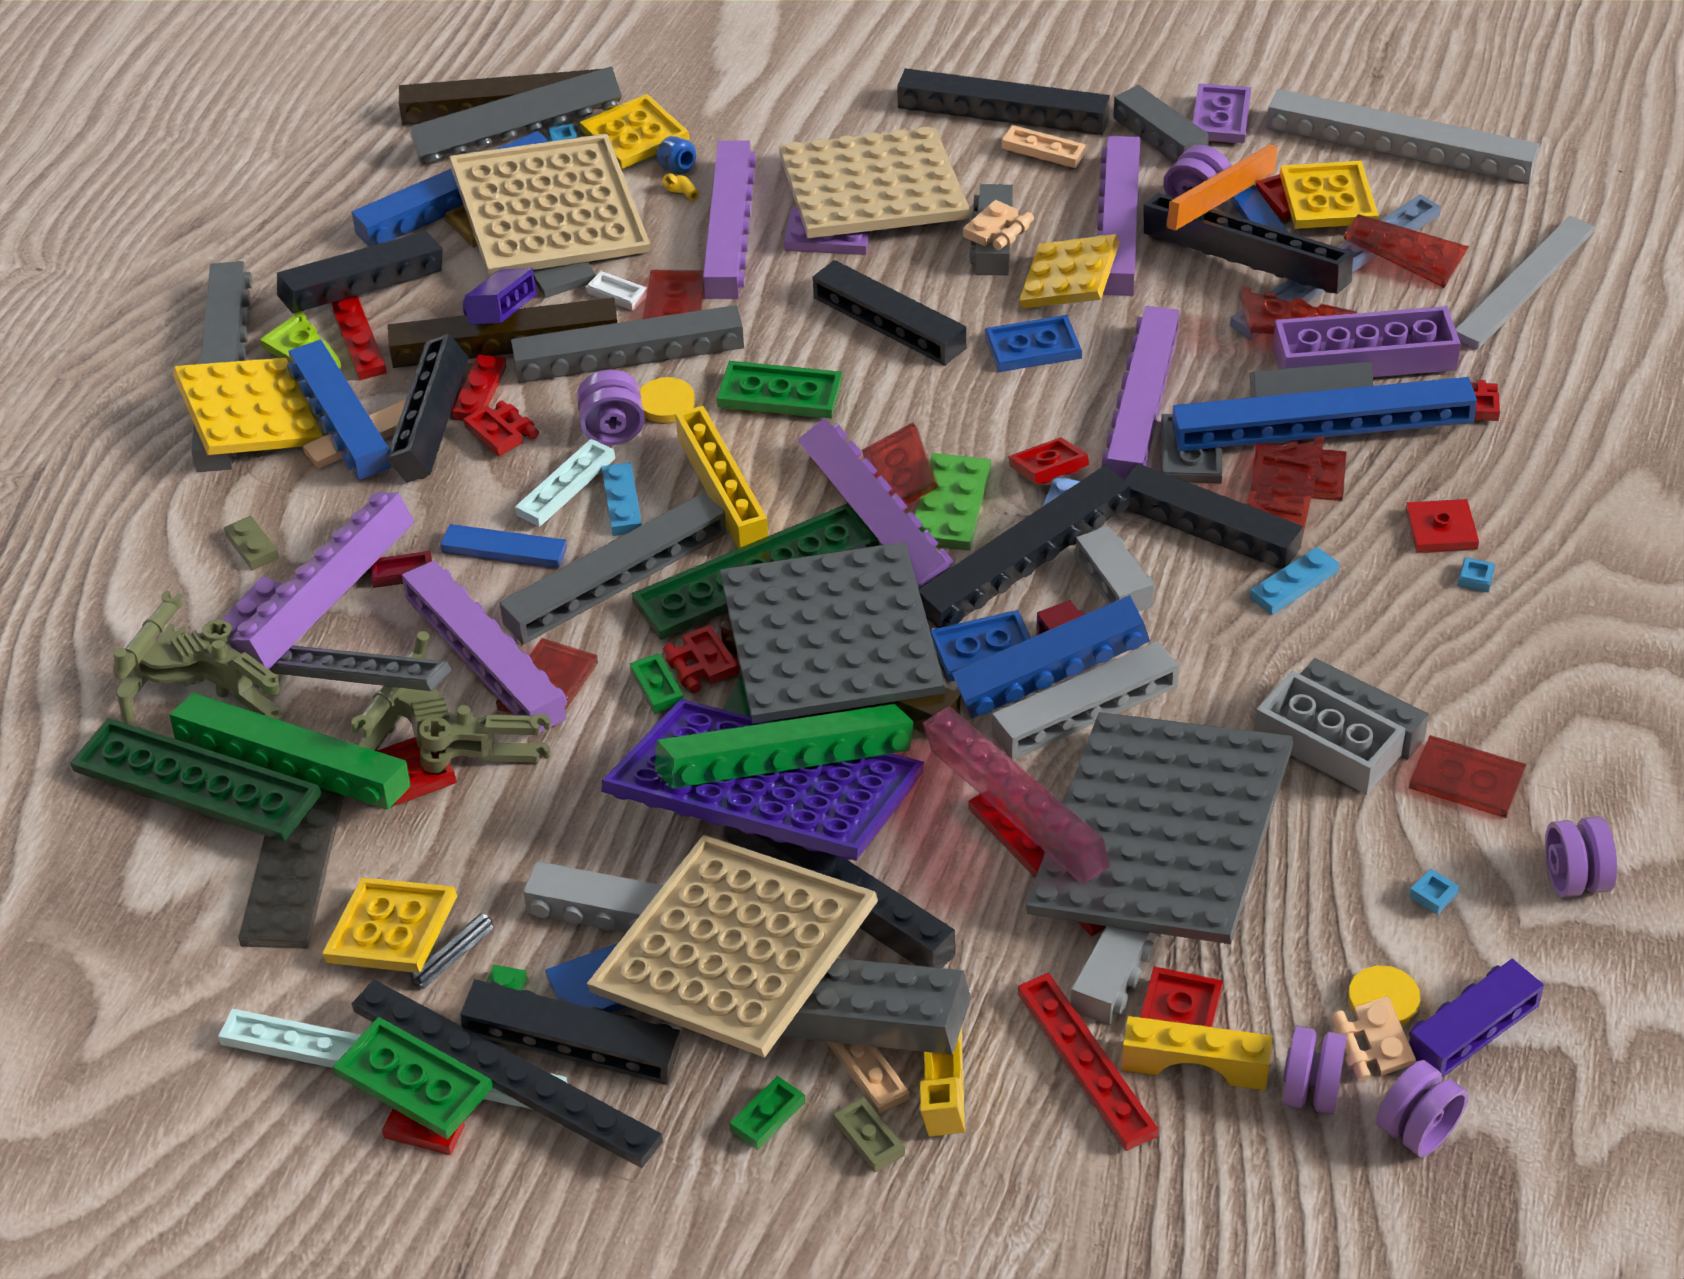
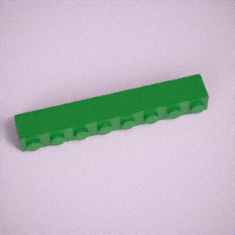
M192 693L169 714L176 740L318 785L320 788L387 810L411 787L405 760L200 694Z
M891 704L659 739L656 746L654 770L672 789L910 751L913 721L899 707Z

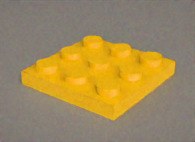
M648 94L580 122L581 131L586 136L608 134L621 169L655 156L658 146L666 137L676 136L689 141V131Z
M1362 161L1281 165L1280 177L1295 229L1377 223L1379 215Z
M1098 235L1096 237L1074 238L1039 244L1019 299L1022 308L1101 300L1120 243L1117 235Z
M361 877L322 953L325 962L420 973L457 898L455 887Z

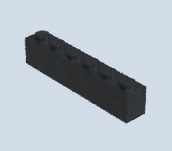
M427 231L280 271L277 272V296L294 314L442 271L443 248Z
M833 260L812 276L814 299L944 366L966 349L965 325L849 266Z
M450 333L426 342L386 457L387 461L406 483L417 479H424L431 474L469 358Z
M1139 463L1125 479L1130 485V505L1127 507V510L1278 569L1288 566L1301 549L1302 525Z
M474 979L460 1013L461 1026L487 1040L666 1085L671 1076L680 1046V1030L673 1029L667 1024H653L638 1020L631 1015L621 1016L605 1012L598 1007H585L573 1004L562 998L553 999L540 996L530 990H516L504 987L494 981L484 982Z

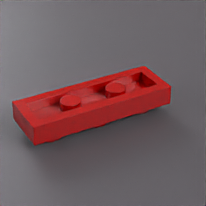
M486 355L477 356L453 406V420L464 421L465 417L485 406H489L507 368L506 358Z

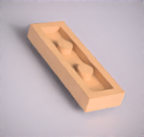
M1012 125L1002 139V149L1054 162L1066 167L1076 168L1086 154L1085 144Z

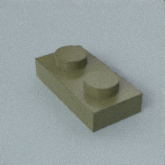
M251 515L224 527L226 537L251 570L279 559L277 548Z
M864 1096L833 1114L834 1123L874 1173L905 1156V1146Z

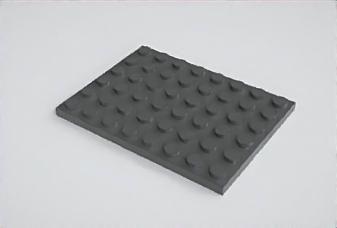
M1098 712L1026 902L1027 914L1231 944L1293 748V736Z

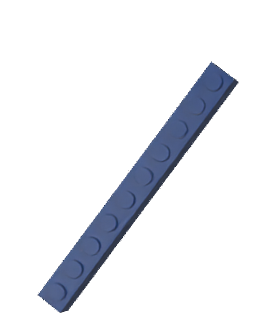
M1469 377L1179 404L1173 405L1172 429L1178 451L1455 425L1474 423L1477 399Z

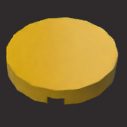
M661 377L649 381L640 388L644 417L649 421L672 423L676 421L675 413L695 407L694 391L691 385L684 380L673 377Z
M1376 965L1365 968L1354 976L1349 985L1348 1005L1354 1014V1007L1388 996L1403 1027L1411 1021V1018L1416 1015L1419 1009L1420 990L1414 979L1404 971L1392 966Z

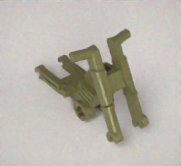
M170 591L163 592L162 603L150 618L143 622L142 628L125 649L117 648L113 652V673L117 679L126 678L116 690L123 722L128 723L135 720L132 699L148 680L155 683L183 682L185 687H187L189 683L192 685L197 684V681L203 682L204 679L216 684L217 696L226 697L229 695V691H231L238 701L253 712L282 721L281 708L252 687V682H254L268 695L279 694L278 674L272 673L246 652L241 654L231 647L229 639L233 635L230 623L224 620L209 621L202 627V633H197L196 630L192 631V634L186 633L185 627H180L175 632L173 624H169L164 631L165 625L183 605L182 594L180 593L171 598ZM160 632L163 633L160 636V638L155 642V638L157 637V635Z
M420 631L417 633L413 650L408 657L426 659V649L429 641V634L427 632ZM383 686L380 691L373 695V700L362 715L355 716L351 721L352 733H356L359 728H363L364 738L358 746L377 751L388 734L394 731L399 719L402 716L407 718L412 724L417 747L420 748L421 767L423 766L424 770L429 773L445 771V767L456 756L479 757L486 762H533L534 764L539 763V754H542L546 759L550 758V747L543 742L534 744L494 742V734L538 736L540 734V725L545 730H550L551 720L547 715L487 714L482 718L470 716V708L467 705H460L457 708V714L448 712L444 695H440L435 688L432 691ZM439 751V758L431 759L432 754H437L436 752Z

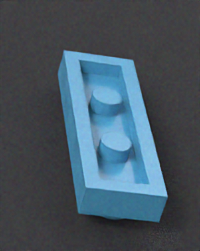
M629 462L602 466L612 536L627 534L642 526L632 464Z
M1316 547L1250 590V599L1273 615L1339 571V562L1319 547Z

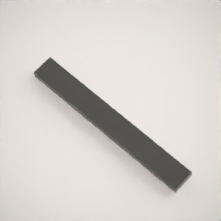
M294 645L269 669L274 674L432 691L451 672L447 661Z

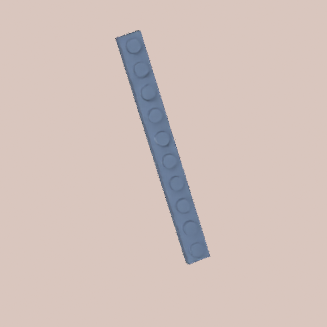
M1420 194L1338 247L1353 252L1352 273L1440 216L1441 206ZM1289 279L1233 315L1230 326L1246 337L1253 339L1274 325L1275 320L1285 318L1323 293L1324 290L1312 286H1304L1299 282Z

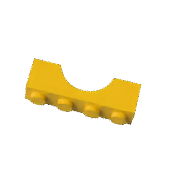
M1128 1016L1123 1043L1122 1071L1158 1076L1168 1066L1179 1063H1195L1218 1071L1226 1078L1230 1086L1266 1090L1273 1035Z
M961 1027L953 1055L924 1052L925 1079L920 1081L921 1114L929 1137L965 1133Z

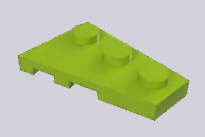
M301 311L262 337L260 342L263 349L278 358H286L288 363H291L289 350L320 340L321 338L317 333V329L307 321L306 315ZM322 340L337 366L341 368L338 356L328 343Z

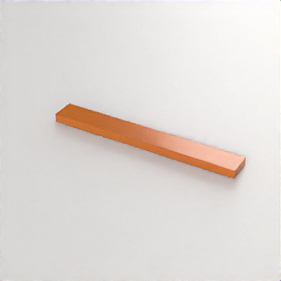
M1267 145L1169 202L1167 228L1178 230L1254 185L1256 181L1262 180L1274 173L1278 146Z

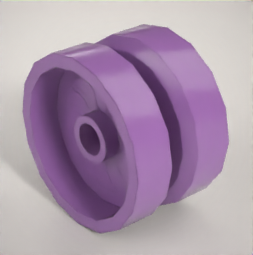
M1193 145L1181 154L1165 174L1163 181L1164 191L1166 195L1177 198L1231 167V164L1215 148L1207 145Z
M604 370L588 376L579 385L576 396L581 430L588 439H593L608 446L619 445L632 440L641 432L645 423L640 387L634 377L623 371Z
M1599 816L1581 818L1577 825L1570 820L1549 823L1545 834L1546 864L1551 883L1558 896H1578L1583 893L1585 888L1590 893L1611 892L1615 887L1617 879V858L1613 836L1604 818Z
M1296 1025L1292 1047L1288 1048L1283 1081L1286 1084L1283 1105L1301 1109L1306 1104L1309 1087H1314L1313 1106L1315 1111L1334 1115L1347 1034L1329 1031L1324 1036L1321 1053L1315 1052L1317 1038L1315 1029Z
M1424 1060L1417 1061L1396 1080L1381 1103L1376 1117V1124L1393 1138L1403 1136V1144L1421 1158L1431 1154L1446 1140L1460 1120L1467 1105L1469 1095L1464 1088L1451 1079L1441 1082L1442 1074L1439 1070Z

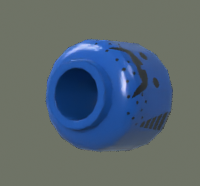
M676 136L666 137L658 146L657 160L666 170L678 174L686 173L695 164L696 149L688 140Z

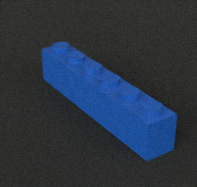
M320 339L289 350L291 363L287 364L289 374L293 380H298L302 396L309 398V405L313 414L320 416V423L325 434H331V441L336 452H342L343 462L347 470H353L358 480L392 468L386 459L389 451L387 444L322 340Z
M1129 595L952 672L973 719L980 715L988 714L1005 704L1018 701L1037 690L1048 688L1053 683L1069 676L1078 675L1083 670L1099 663H1105L1129 650H1135L1141 645L1150 642L1144 621Z

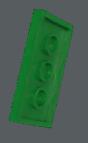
M729 361L717 396V407L832 419L843 381L842 372Z
M380 1017L368 1027L332 1066L335 1076L446 1139L455 1132L493 1088L490 1078Z

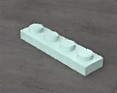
M590 439L515 506L516 515L540 527L602 471V466L609 465L615 459L614 449Z

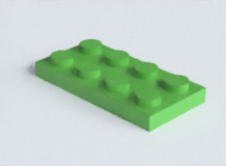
M932 452L915 516L923 524L919 528L921 533L927 529L939 543L936 547L970 551L991 471V459Z

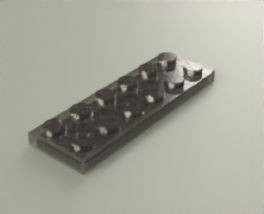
M320 788L321 796L285 842L264 835L238 937L241 947L309 949L344 795Z

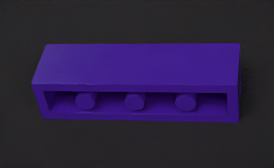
M533 268L501 269L465 295L463 312L468 318V324L501 323L536 296Z
M1513 958L1501 967L1496 965L1479 983L1468 985L1457 999L1451 1003L1449 1001L1443 1003L1432 1017L1426 1021L1420 1020L1412 1027L1409 1033V1045L1416 1061H1426L1439 1070L1443 1078L1539 1007L1544 984Z

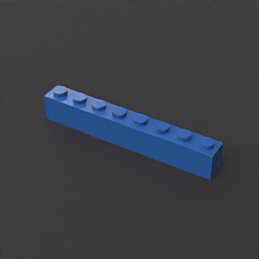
M536 131L497 149L550 141L539 131ZM448 169L358 208L351 213L355 233L370 247L394 240L445 217L446 212L464 204L452 169Z

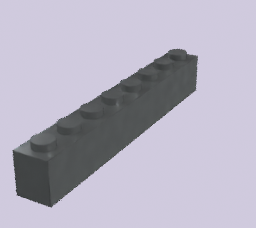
M610 66L410 126L409 132L419 162L426 160V163H433L442 159L441 155L451 153L452 156L465 153L467 147L476 145L477 148L491 145L492 140L502 137V140L505 141L517 137V132L527 130L528 133L541 130L543 128L542 125L552 122V125L565 123L568 121L567 117L577 115L578 118H582L592 114V110L602 107V110L612 109L617 106V102H620L622 95L613 68Z
M733 305L511 339L518 383L743 349L744 337L738 307Z
M704 492L687 500L685 503L500 601L503 625L523 645L724 536L727 534L725 512Z

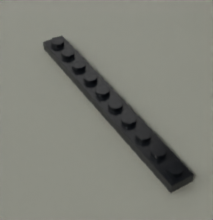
M375 979L351 1003L353 1012L371 1022H374L378 1017L384 1019L490 1078L494 1089L640 1168L644 1167L663 1143L662 1133Z

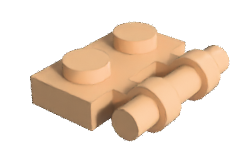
M994 200L963 227V237L985 247L993 241L994 248L1001 250L1004 246L1008 247L1015 241V236L1023 234L1030 227L1034 217L1030 212L1018 216V209Z
M1388 996L1354 1007V1014L1357 1018L1355 1022H1348L1344 1011H1338L1331 1015L1335 1026L1333 1032L1347 1034L1345 1045L1347 1056L1345 1061L1349 1070L1354 1071L1359 1082L1371 1077L1367 1067L1376 1063L1381 1076L1416 1063L1415 1056ZM1364 1035L1369 1050H1360L1355 1037Z

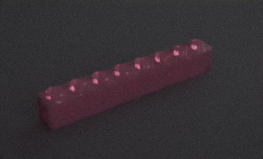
M950 706L923 722L931 751L1080 883L1085 884L1110 867L1103 837Z

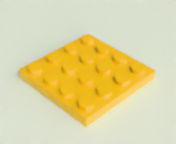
M286 358L174 366L173 377L207 455L303 447L323 437L306 399L300 392L297 380H293L289 374Z

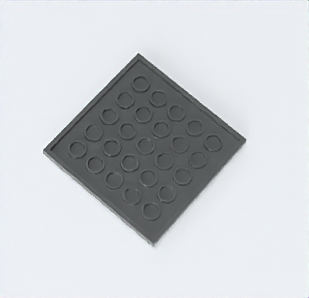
M906 542L720 570L721 583L752 724L945 694L944 680Z

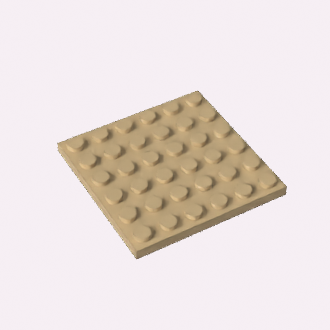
M920 127L915 130H894L890 133H868L864 136H842L838 139H816L812 142H790L787 145H779V155L807 238L970 219V208L936 127Z
M608 134L450 156V166L488 277H491L501 269L533 268V270L650 252L648 236Z
M703 835L587 982V985L593 994L765 1058L878 902L876 892Z

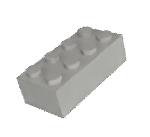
M1293 670L1256 709L1254 731L1293 736V748L1290 755L1366 795L1402 755L1406 728Z

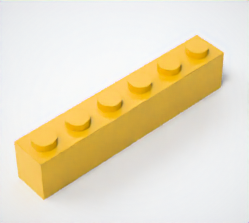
M704 406L675 413L678 441L710 499L725 512L726 528L737 548L739 549L767 537V517Z

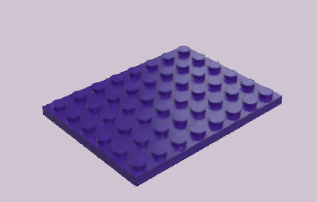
M680 699L602 779L601 792L611 794L617 799H629L644 803L650 808H663L674 811L680 816H692L707 820L713 825L737 828L746 834H759L770 837L776 842L803 846L809 851H822L833 854L842 860L857 861L923 774L924 761L892 753L671 789L654 770L657 740L772 723L766 721L752 724L750 716Z

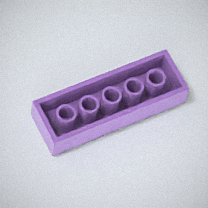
M1447 306L1275 320L1273 350L1279 369L1372 362L1373 377L1457 370L1461 345Z

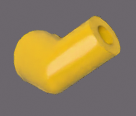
M671 173L663 177L662 184L667 191L684 194L689 201H696L699 198V191L687 177L681 175L674 176Z

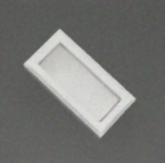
M600 271L585 286L586 294L598 299L614 297L615 305L631 311L648 296L646 287Z

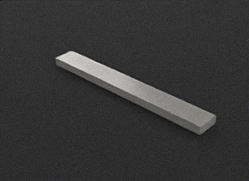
M1569 216L1456 328L1460 342L1479 349L1593 234L1594 226Z

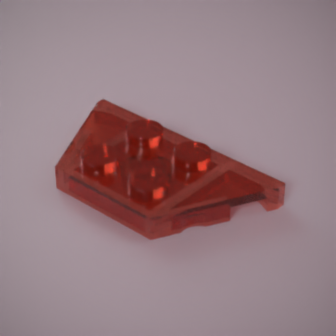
M1321 436L1315 437L1314 441L1297 445V442L1285 444L1280 448L1271 447L1259 450L1247 500V505L1302 525V540L1325 437Z

